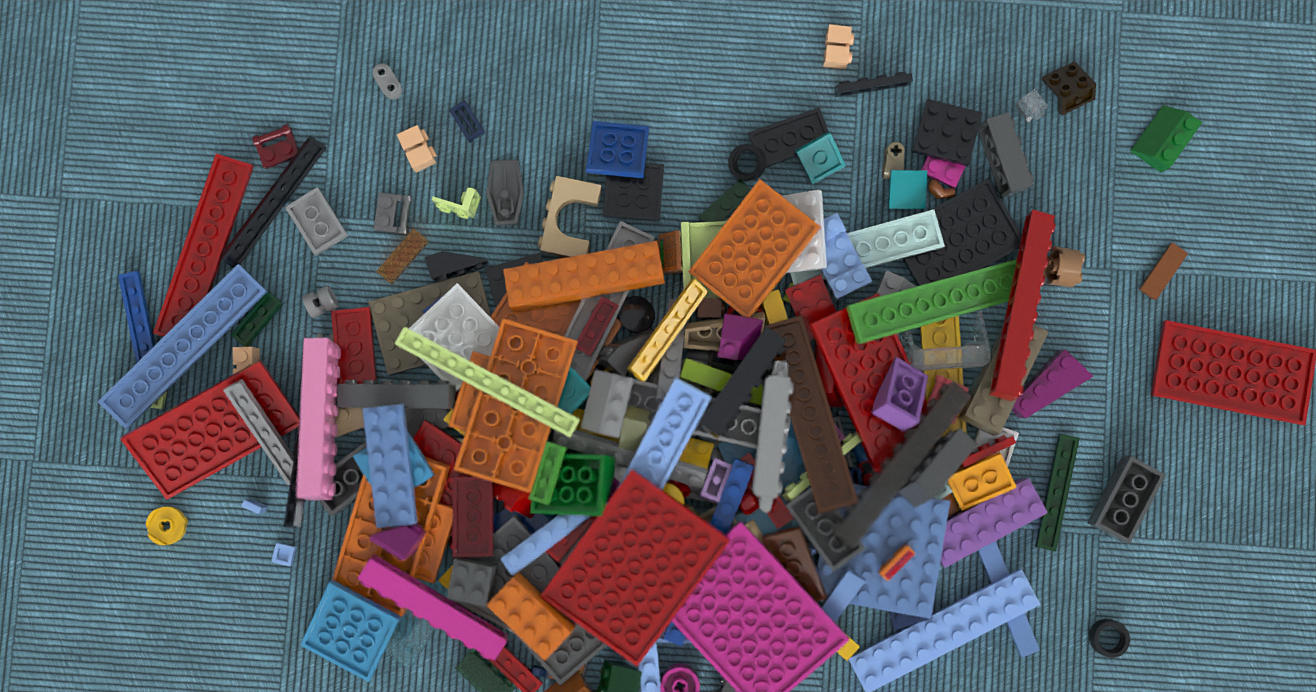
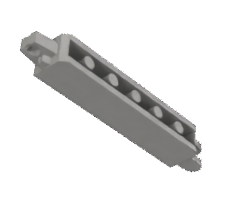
M775 361L771 376L764 379L752 485L753 492L759 496L760 504L758 505L761 511L767 513L772 508L773 498H777V494H781L782 482L779 481L780 473L783 474L784 462L781 461L782 454L786 453L787 442H783L784 434H788L789 422H786V414H790L791 402H788V396L793 392V382H790V378H788V363L782 361Z

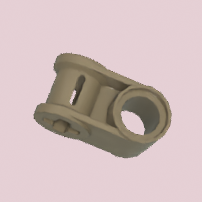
M899 142L891 143L884 151L883 179H890V170H904L905 150L904 146ZM893 148H895V151L898 152L895 156L894 153L890 151Z

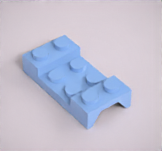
M838 213L825 218L824 232L827 268H823L821 271L835 299L839 300L848 293L871 284L872 280L852 245Z

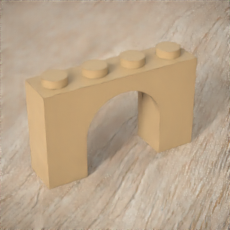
M556 176L555 181H552L550 192H553L552 198L548 199L546 210L549 211L548 216L543 219L542 229H545L544 235L540 236L538 247H540L542 253L564 258L588 254L590 242L564 235L558 229L557 217L561 209L571 203L598 207L602 191L601 185Z

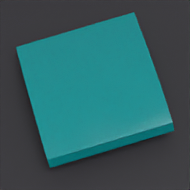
M890 170L888 208L925 209L928 170Z

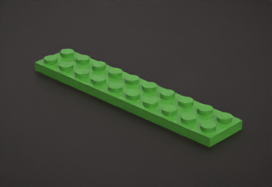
M1017 259L846 306L857 344L1008 302Z

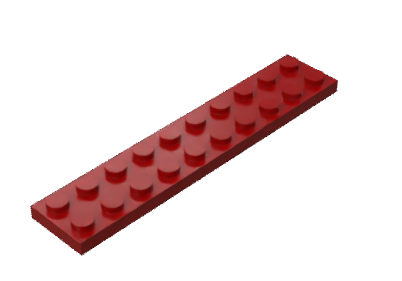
M217 153L215 154L153 334L164 337L211 291L221 263L219 257L226 249L254 168L253 165Z

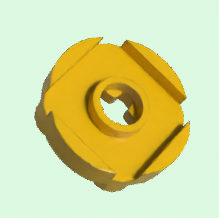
M164 506L157 508L149 514L146 520L147 535L151 541L158 545L174 544L184 536L188 519L176 507ZM169 521L170 529L165 531L162 523Z

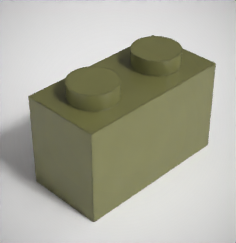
M627 405L618 448L637 452L646 435V430L648 431L653 419H649L650 410Z

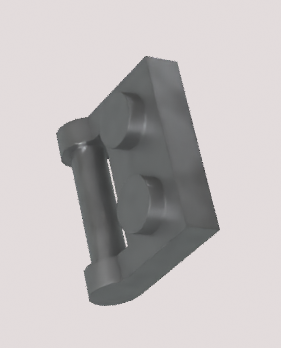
M379 192L373 230L408 235L407 223L410 203L413 202V197ZM398 202H403L399 227H395Z

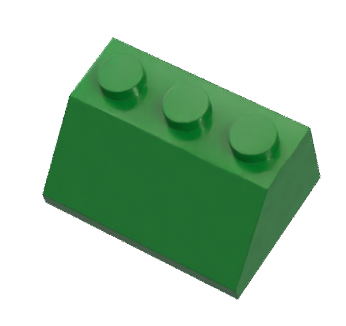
M1163 105L1130 151L1162 173L1173 165L1203 122L1187 111Z

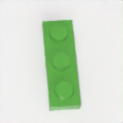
M546 441L529 499L545 505L550 504L567 447Z

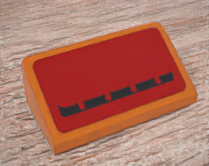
M906 543L903 544L878 569V573L889 581L915 555V552Z

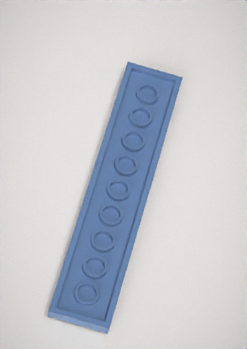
M238 264L135 364L98 403L125 429H129L268 291Z

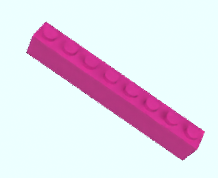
M375 554L372 555L357 578L361 580V584L365 587L376 589L382 597L391 598L397 606L401 608L406 607L417 618L426 619L432 627L436 629L441 628L446 631L449 637L461 640L464 646L469 649H476L486 659L491 658L495 660L507 642L508 634Z

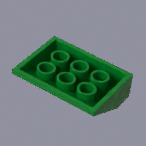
M565 454L550 504L545 505L531 500V513L602 516L614 479L615 457L607 455Z

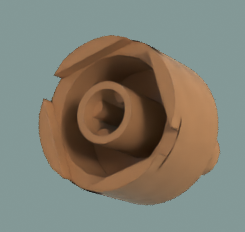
M1051 247L1049 251L1052 252L1050 256H1047L1049 261L1043 273V276L1047 277L1045 283L1069 288L1073 287L1076 283L1080 284L1083 278L1081 270L1082 264L1085 261L1084 253H1080L1076 249Z

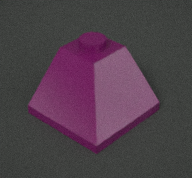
M724 313L718 357L734 360L744 359L761 335L763 320Z
M417 523L391 526L371 535L369 539L401 560H405L416 552L427 532L422 530L423 527Z

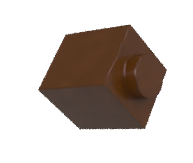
M703 298L697 306V319H718L725 313V303H721V298Z

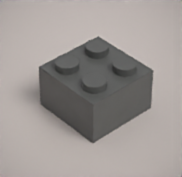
M457 557L454 559L447 598L486 607L492 600L498 563L470 557Z

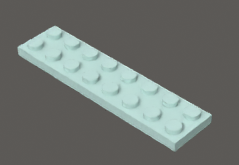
M934 209L847 233L865 268L940 249L945 246ZM821 269L790 273L793 285L821 274L823 280H826Z

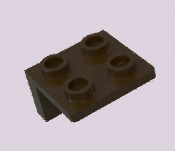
M1072 62L1042 77V81L1058 97V112L1061 115L1095 100L1096 83L1076 62Z

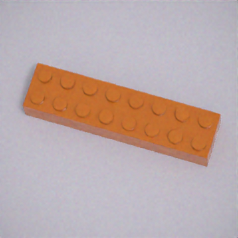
M657 241L503 269L509 307L513 312L665 284Z

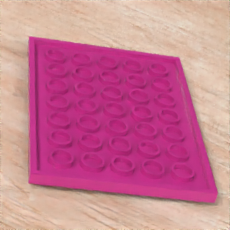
M740 521L725 534L731 541L677 612L672 622L737 692H790L850 640L745 524Z

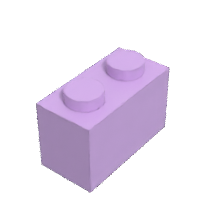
M714 458L699 498L717 505L733 465Z

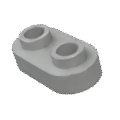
M386 64L376 65L373 69V77L388 99H398L402 95L403 89L393 71ZM381 70L385 71L384 75H379V72ZM390 86H395L393 91H389Z

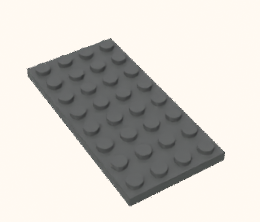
M516 515L494 533V556L470 557L498 563L492 599L513 578V575L506 568L501 558L533 535ZM544 552L519 572L543 593L561 566L547 552ZM568 618L576 627L544 661L513 631L559 685L564 683L607 646Z

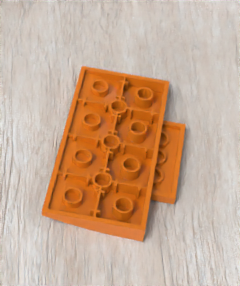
M502 318L491 355L488 356L472 351L470 362L558 407L578 341ZM463 381L449 423V427L466 431L454 470L531 493L551 427Z
M426 457L425 459L435 475L414 488L417 524L423 527L422 530L427 532L416 552L405 560H401L369 539L371 535L387 527H376L372 487L363 474L332 580L399 616H403L407 612L406 607L401 608L397 606L394 600L389 597H382L372 587H365L361 584V580L357 578L372 555L375 554L415 579L432 584L436 582L453 526V507L440 503L451 465Z

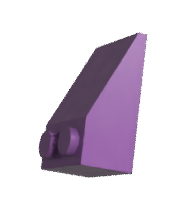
M894 358L877 393L872 413L904 432L919 423L928 375L901 359Z

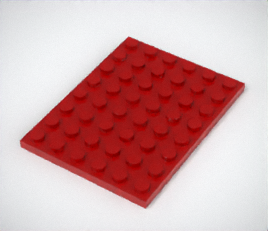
M632 468L605 505L603 515L597 516L540 597L635 666H638L731 539Z

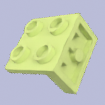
M469 187L462 194V205L432 197V201L436 204L435 207L439 208L440 211L449 214L450 211H453L458 217L464 219L475 217L481 199L478 192Z

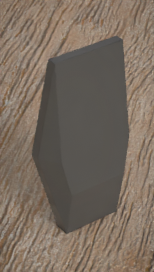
M518 160L490 162L486 195L496 226L518 225L524 197Z

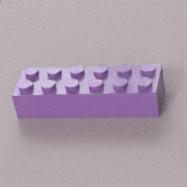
M1022 477L1014 481L1017 488L947 518L940 566L945 568L1047 514L1048 512L1030 479Z

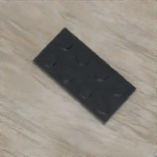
M820 107L751 131L748 133L751 144L759 147L764 152L766 167L797 157L796 149L829 131Z

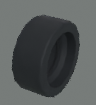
M741 144L735 147L728 159V167L731 174L745 181L759 178L764 173L767 165L764 152L759 147L751 144ZM745 151L753 152L757 157L756 169L749 174L742 173L738 168L739 156Z
M1113 619L1098 620L1089 631L1090 645L1096 652L1105 657H1120L1126 653L1130 646L1131 638L1129 631L1123 624ZM1105 627H1114L1120 634V642L1114 649H1104L1099 643V634Z

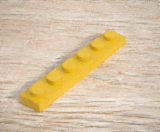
M696 279L690 280L627 368L640 381L647 379L708 291Z

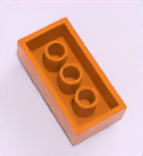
M518 572L486 606L545 661L572 633L576 625L562 612L540 597L542 593Z

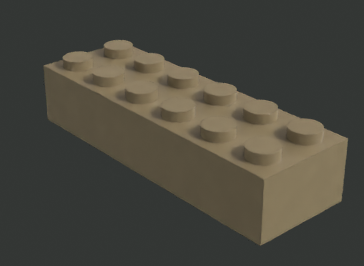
M1033 324L1032 328L1034 336L1029 343L1031 352L1025 363L1027 372L1025 377L1022 378V386L1049 332ZM1003 326L959 416V419L992 436L1001 433L1017 400L1008 401L989 395Z

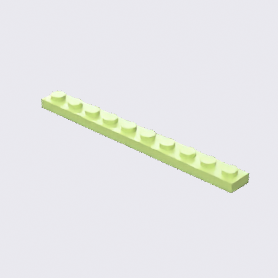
M406 327L403 328L395 342L397 346L570 438L580 419Z

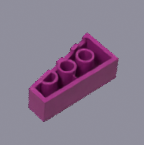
M1066 349L1059 350L1023 387V392L1017 398L1011 411L1019 418H1027L1094 376Z

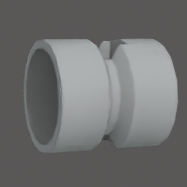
M329 285L319 288L317 293L311 292L302 297L303 303L312 318L323 315L325 310L329 312L339 307L337 298Z

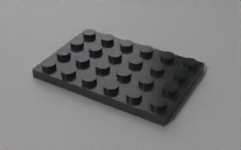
M988 178L933 208L945 245L943 248L903 258V261L916 284L921 286L980 270L1019 249L1022 235Z

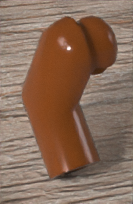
M931 180L928 183V190L935 198L955 197L954 188L944 189L937 180Z

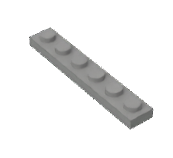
M669 299L667 312L676 300ZM685 325L661 357L657 402L664 401L675 378L679 379Z
M243 379L227 386L223 391L287 485H290L294 455Z

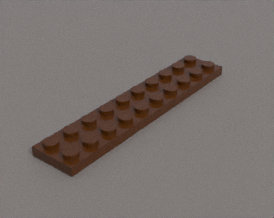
M802 315L765 325L764 329L768 327L786 340L783 345L786 347L780 357L776 355L773 360L774 363L775 361L788 363V378H790V382H793V392L788 396V402H791L790 418L818 513L857 504V496Z

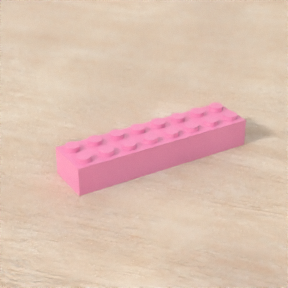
M304 338L297 498L306 500H333V495L336 492L333 475H336L334 456L337 455L335 436L338 434L336 417L339 414L336 399L338 396L337 378L340 377L338 359L341 358V349L328 338Z

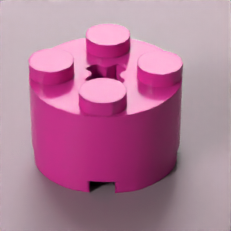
M673 664L662 673L660 680L661 692L700 691L698 675L688 664ZM677 682H681L683 684L682 689H679V687L677 686Z

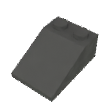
M647 329L646 331L638 332L610 343L607 346L604 345L598 353L599 355L596 360L611 374L624 376L629 371L627 368L654 330Z

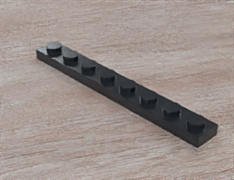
M311 135L307 138L220 255L219 259L233 268L238 264L241 265L327 148Z

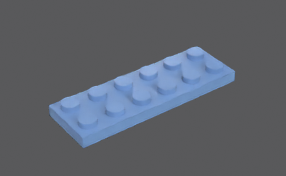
M404 404L363 408L376 527L416 524L418 521Z

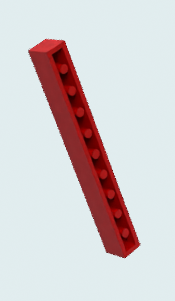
M1032 210L1025 217L989 392L991 396L1013 401L1019 398L1023 392L1021 383L1022 378L1025 377L1027 372L1025 363L1031 352L1029 343L1034 336L1032 328L1033 323L1036 322L1038 317L1036 308L1041 301L1040 288L1045 281L1043 273L1048 265L1047 253L1052 246L1050 238L1056 226L1054 215Z

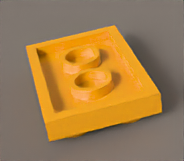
M1000 451L956 470L948 480L962 511L1017 488Z

